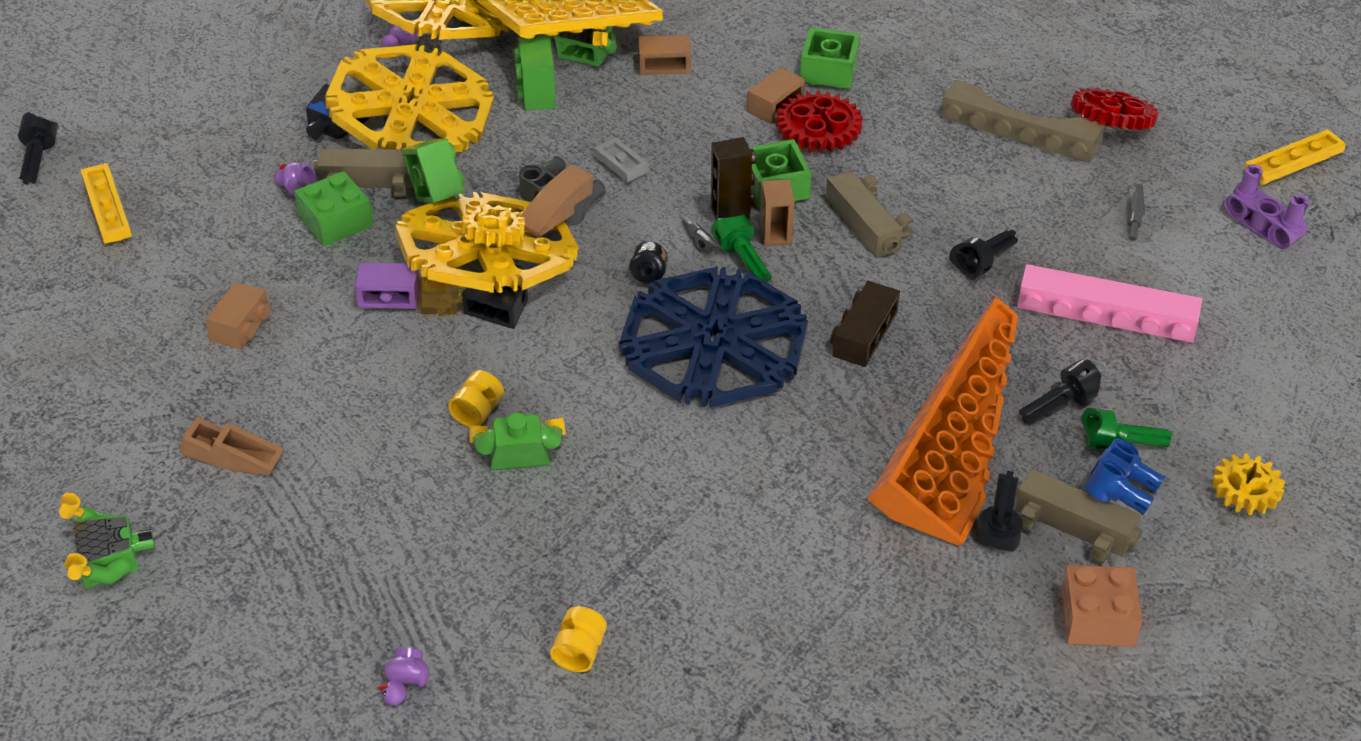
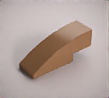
M573 164L561 171L537 194L520 216L525 218L524 230L539 238L574 215L575 205L592 194L594 175Z
M196 417L182 438L179 453L228 470L270 475L282 456L284 448L228 422L224 428H221L200 417Z

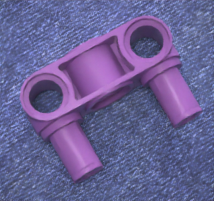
M1254 164L1248 165L1245 168L1241 182L1236 185L1233 193L1225 199V209L1230 216L1248 227L1253 233L1260 235L1280 249L1288 248L1307 233V225L1303 216L1309 200L1305 196L1297 194L1291 198L1288 208L1285 207L1278 200L1257 188L1263 174L1262 168Z

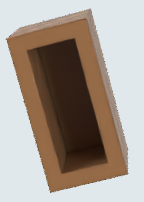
M689 35L638 36L640 75L691 73Z
M781 67L748 90L747 112L773 124L776 122L778 109H781L782 103H787L788 98L796 100V94L804 97L805 79Z
M790 179L762 181L760 227L764 246L792 244L794 197Z
M234 282L205 319L210 341L242 349L248 340L254 337L261 323L269 317L271 306L268 302L266 290Z

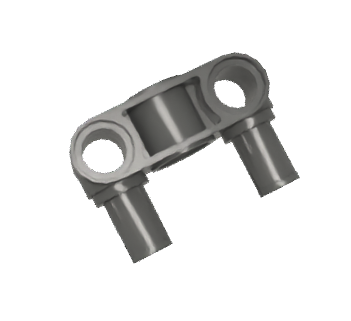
M555 156L543 166L526 165L519 170L521 197L525 201L532 202L537 194L554 177L566 169L565 161L561 157ZM598 179L593 181L592 194L575 205L574 215L565 220L567 225L581 223L584 220V213L589 209L591 203L605 195L606 191L604 190L606 188L602 181Z

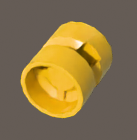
M476 370L470 374L462 387L450 399L448 403L449 411L455 420L463 426H481L490 415L491 410L503 398L504 388L501 382L492 374L483 370Z
M577 606L568 609L561 623L560 632L557 633L550 651L553 661L563 669L571 672L581 673L590 670L599 650L598 646L601 645L607 629L606 620L601 614L587 607Z

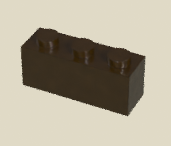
M744 137L711 143L710 208L716 220L743 214L748 220L750 219V208L754 207L751 186L755 185L752 164H755L756 157L754 149L752 147L749 148Z
M867 280L862 290L856 291L852 307L845 309L841 325L839 327L836 326L832 331L830 343L833 344V357L866 367L898 313L900 290Z

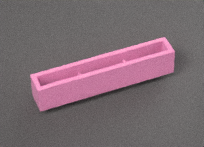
M1027 264L1020 288L1017 308L1193 343L1199 322L1202 298Z

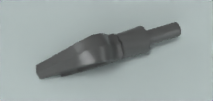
M1137 184L1131 203V215L1128 223L1131 227L1129 236L1131 241L1136 240L1138 228L1141 227L1142 216L1145 214L1142 184Z
M683 218L682 223L688 228V232L694 236L698 250L707 251L719 246L716 240L704 231L698 223H692L688 218Z

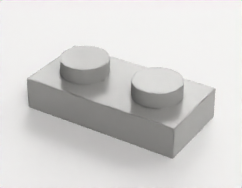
M616 137L594 147V156L627 183L649 172V163Z

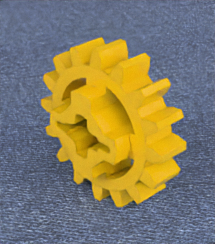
M490 205L475 206V211L467 210V213L462 216V234H466V239H475L476 244L485 243L486 246L495 244L498 247L505 244L512 245V240L519 242L520 237L524 236L525 218L520 217V212H512L510 207L501 208V205L491 207Z
M1244 453L1243 459H1239L1238 456L1232 454L1230 461L1223 458L1220 466H1216L1212 488L1217 489L1215 493L1216 498H1225L1224 506L1235 505V512H1239L1244 508L1249 515L1253 514L1254 509H1257L1261 514H1265L1267 507L1274 510L1277 502H1281L1285 480L1280 479L1282 473L1280 470H1271L1272 462L1261 463V456H1257L1255 460H1252L1248 453Z

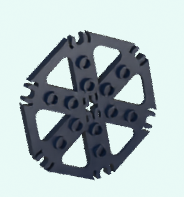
M718 267L654 280V284H648V294L639 291L638 298L634 296L619 341L621 355H625V364L628 366V370L680 403L682 396L685 394V403L687 405H690L692 398L699 397L702 399L701 407H706L708 398H711V408L777 392L778 388L782 389L784 387L783 377L793 380L794 374L797 375L808 320H806V314L801 315V305L798 304L797 300L746 271L744 278H742L741 269H737L735 275L729 276L726 274V267L720 269V275H718ZM698 287H708L711 289L705 311L676 293ZM746 293L755 294L773 305L772 307L736 315L740 298ZM648 315L655 316L675 328L637 337L641 320ZM715 329H717L716 337H714L713 342H711V336L715 332ZM781 334L792 338L787 358H782L755 342V340ZM692 355L685 380L680 384L670 382L651 369V366L656 363ZM723 360H727L753 376L757 382L754 385L739 387L730 391L719 390L717 382Z

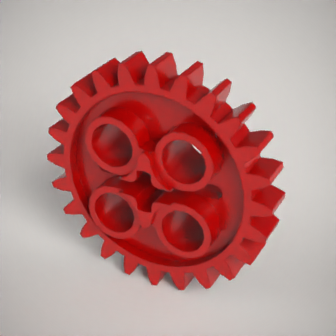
M1089 87L1087 90L1081 88L1080 91H1075L1071 102V109L1075 110V113L1081 114L1080 117L1089 118V121L1099 122V125L1105 124V126L1110 128L1117 126L1121 130L1124 128L1134 131V128L1143 131V128L1149 130L1150 127H1154L1159 113L1153 104H1147V100H1139L1138 96L1133 97L1129 93L1118 90L1112 92L1107 88L1105 90L1100 88L1094 90Z
M807 91L805 97L796 94V100L788 98L787 103L781 104V109H778L776 127H778V134H782V140L794 139L800 150L808 147L809 153L814 149H818L820 154H822L823 149L833 153L834 147L843 150L844 144L851 146L852 140H858V135L861 134L863 116H860L861 110L856 109L855 103L849 104V98L840 100V94L831 97L830 92L821 95L820 91H816L815 95H811Z

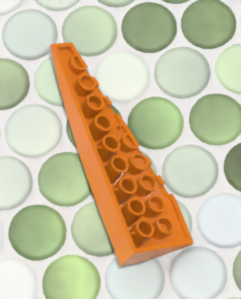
M997 297L991 301L942 374L867 498L891 520L957 546H961L964 543L985 503L987 493L984 492V487L990 477L988 465L995 449L992 446L993 437L998 432L1004 399L1001 393L1002 388L1006 386L1008 376L1005 375L1006 366L1010 364L1011 354L1009 349L1010 345L1014 343L1018 314Z

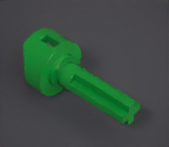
M743 214L736 217L717 219L711 227V233L721 249L725 252L736 251L751 274L765 282L771 280L772 275L750 243L754 236V229L746 216Z
M1086 408L1081 416V422L1088 439L1084 449L1105 451L1116 438L1129 443L1160 447L1170 446L1172 432L1169 429L1117 423L1115 413L1112 410Z

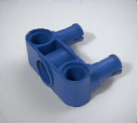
M1116 438L1109 448H1106L1090 473L1091 476L1085 484V489L1099 501L1109 502L1112 499L1116 502L1118 499L1138 511L1141 515H1144L1154 497L1128 483L1129 479H1133L1155 494L1166 476L1141 462L1142 459L1138 457L1139 451L1132 444Z

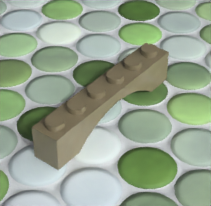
M955 80L943 96L941 118L1087 163L1092 162L1102 143L1105 124L1099 125V122L1089 121V119L1082 117L1043 118L1023 114L999 104L979 86Z

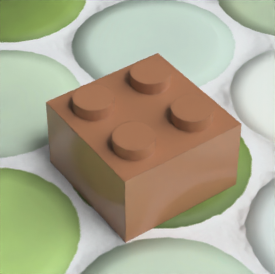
M1066 565L1061 595L1067 644L1136 647L1143 620L1135 567Z

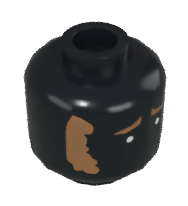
M646 241L638 244L632 251L629 265L633 277L647 284L661 279L666 272L667 252L657 242Z

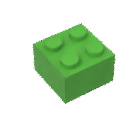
M810 27L801 56L800 77L805 79V83L811 85L851 89L859 58L860 34Z
M535 36L529 39L518 37L519 48H514L519 101L524 100L525 111L556 108L554 64L550 36Z
M430 139L400 149L418 202L435 203L464 192L462 186L465 184L462 172L457 169L454 161L456 152L450 142L448 143L447 139Z
M794 139L752 147L755 152L756 162L752 164L755 185L751 186V192L757 208L761 207L762 181L790 179L794 202L810 198L812 172Z
M345 171L333 174L330 177L294 191L300 219L323 246L374 226L370 200Z

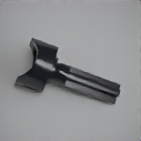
M30 112L22 116L18 133L19 141L26 146L19 179H22V183L27 185L29 182L36 183L42 151L51 148L55 144L58 130L57 122L41 118Z
M1013 229L1010 231L1005 230L987 241L978 237L968 238L951 249L949 260L971 280L976 279L992 268L993 256L1018 242V239L1015 237L1016 231Z
M1088 359L1076 361L1062 369V384L1019 410L1023 422L1031 425L1071 399L1080 405H1085L1095 399L1099 392L1101 373ZM1086 370V375H1080L1083 371Z
M1007 471L1006 475L999 474L994 505L983 510L979 516L976 540L985 546L1013 552L1020 544L1023 521L1020 515L1013 510L1018 478L1013 477L1014 472Z

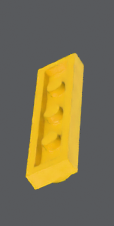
M1326 129L1245 162L1243 171L1251 164L1260 166L1263 174L1259 184L1264 185L1344 152L1346 143Z
M108 163L80 169L104 244L131 238V230Z

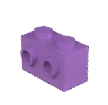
M360 263L355 283L358 308L416 309L421 286L419 269L412 271L411 266L408 268L407 264Z

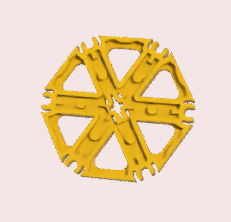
M366 0V5L370 6L369 10L372 11V14L413 35L418 31V36L429 33L431 34V39H435L439 35L438 40L496 37V35H501V30L510 32V28L476 0ZM405 12L422 13L419 19L413 21L406 20L399 15ZM452 16L456 17L459 21H464L474 26L455 29L446 28Z
M417 44L359 49V52H354L353 60L347 56L344 57V61L341 59L325 95V107L329 109V117L332 118L334 123L371 149H378L379 146H381V149H403L424 142L415 141L411 138L416 123L419 121L443 139H447L448 143L450 142L457 153L463 152V149H469L470 141L474 144L478 143V139L481 141L493 105L494 96L493 91H488L489 83L486 82V79L443 50L441 55L438 56L437 48L432 53H427L424 51V45H421L419 51H417ZM400 55L408 56L411 59L404 79L376 60L377 58H396ZM443 65L449 66L454 72L467 79L464 82L432 84L437 68ZM349 75L355 77L374 91L346 93L341 90L346 76ZM413 95L412 101H410V103H407L408 100L411 99V96ZM479 106L476 118L473 121H464L448 110L450 108ZM389 115L384 129L381 131H373L355 119Z
M473 192L472 198H466L461 193L458 194V199L452 196L409 210L402 215L401 221H397L395 227V235L408 268L411 266L412 271L421 269V276L427 277L428 280L494 293V286L498 293L502 292L503 286L511 287L514 292L518 290V285L522 290H525L571 270L574 260H577L579 248L565 221L551 229L557 230L561 238L560 241H551L545 237L534 238L532 237L534 235L525 230L524 236L520 237L519 242L512 240V245L505 244L501 247L495 244L486 246L485 243L476 244L475 239H466V234H462V216L467 213V210L475 211V206L501 205V208L510 207L512 211H521V216L531 203L529 201L483 192L480 193V198L476 192ZM451 208L458 213L461 221H447L431 215L439 213L440 210ZM413 239L439 244L431 249L422 250L416 247ZM512 258L540 263L541 265L528 270H522L516 267ZM478 259L484 272L476 273L456 268Z

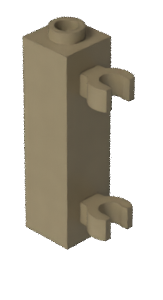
M321 149L319 160L314 162V171L320 180L345 171L354 183L361 188H395L394 196L404 197L406 196V188H413L400 149Z
M848 171L827 178L826 200L875 258L900 250L901 238L912 234L907 224L913 223V219L907 213L899 215L896 219L888 213L875 198L878 192L872 186L877 185L879 181L873 175H868L860 181L852 171Z
M1032 469L1019 489L1015 511L1021 513L1020 516L1023 517L1022 529L1031 532L1036 521H1039L1093 544L1095 550L1091 555V559L1102 564L1105 562L1109 552L1124 557L1129 547L1135 548L1142 534V530L1138 528L1140 514L1112 502L1099 501L1088 492Z

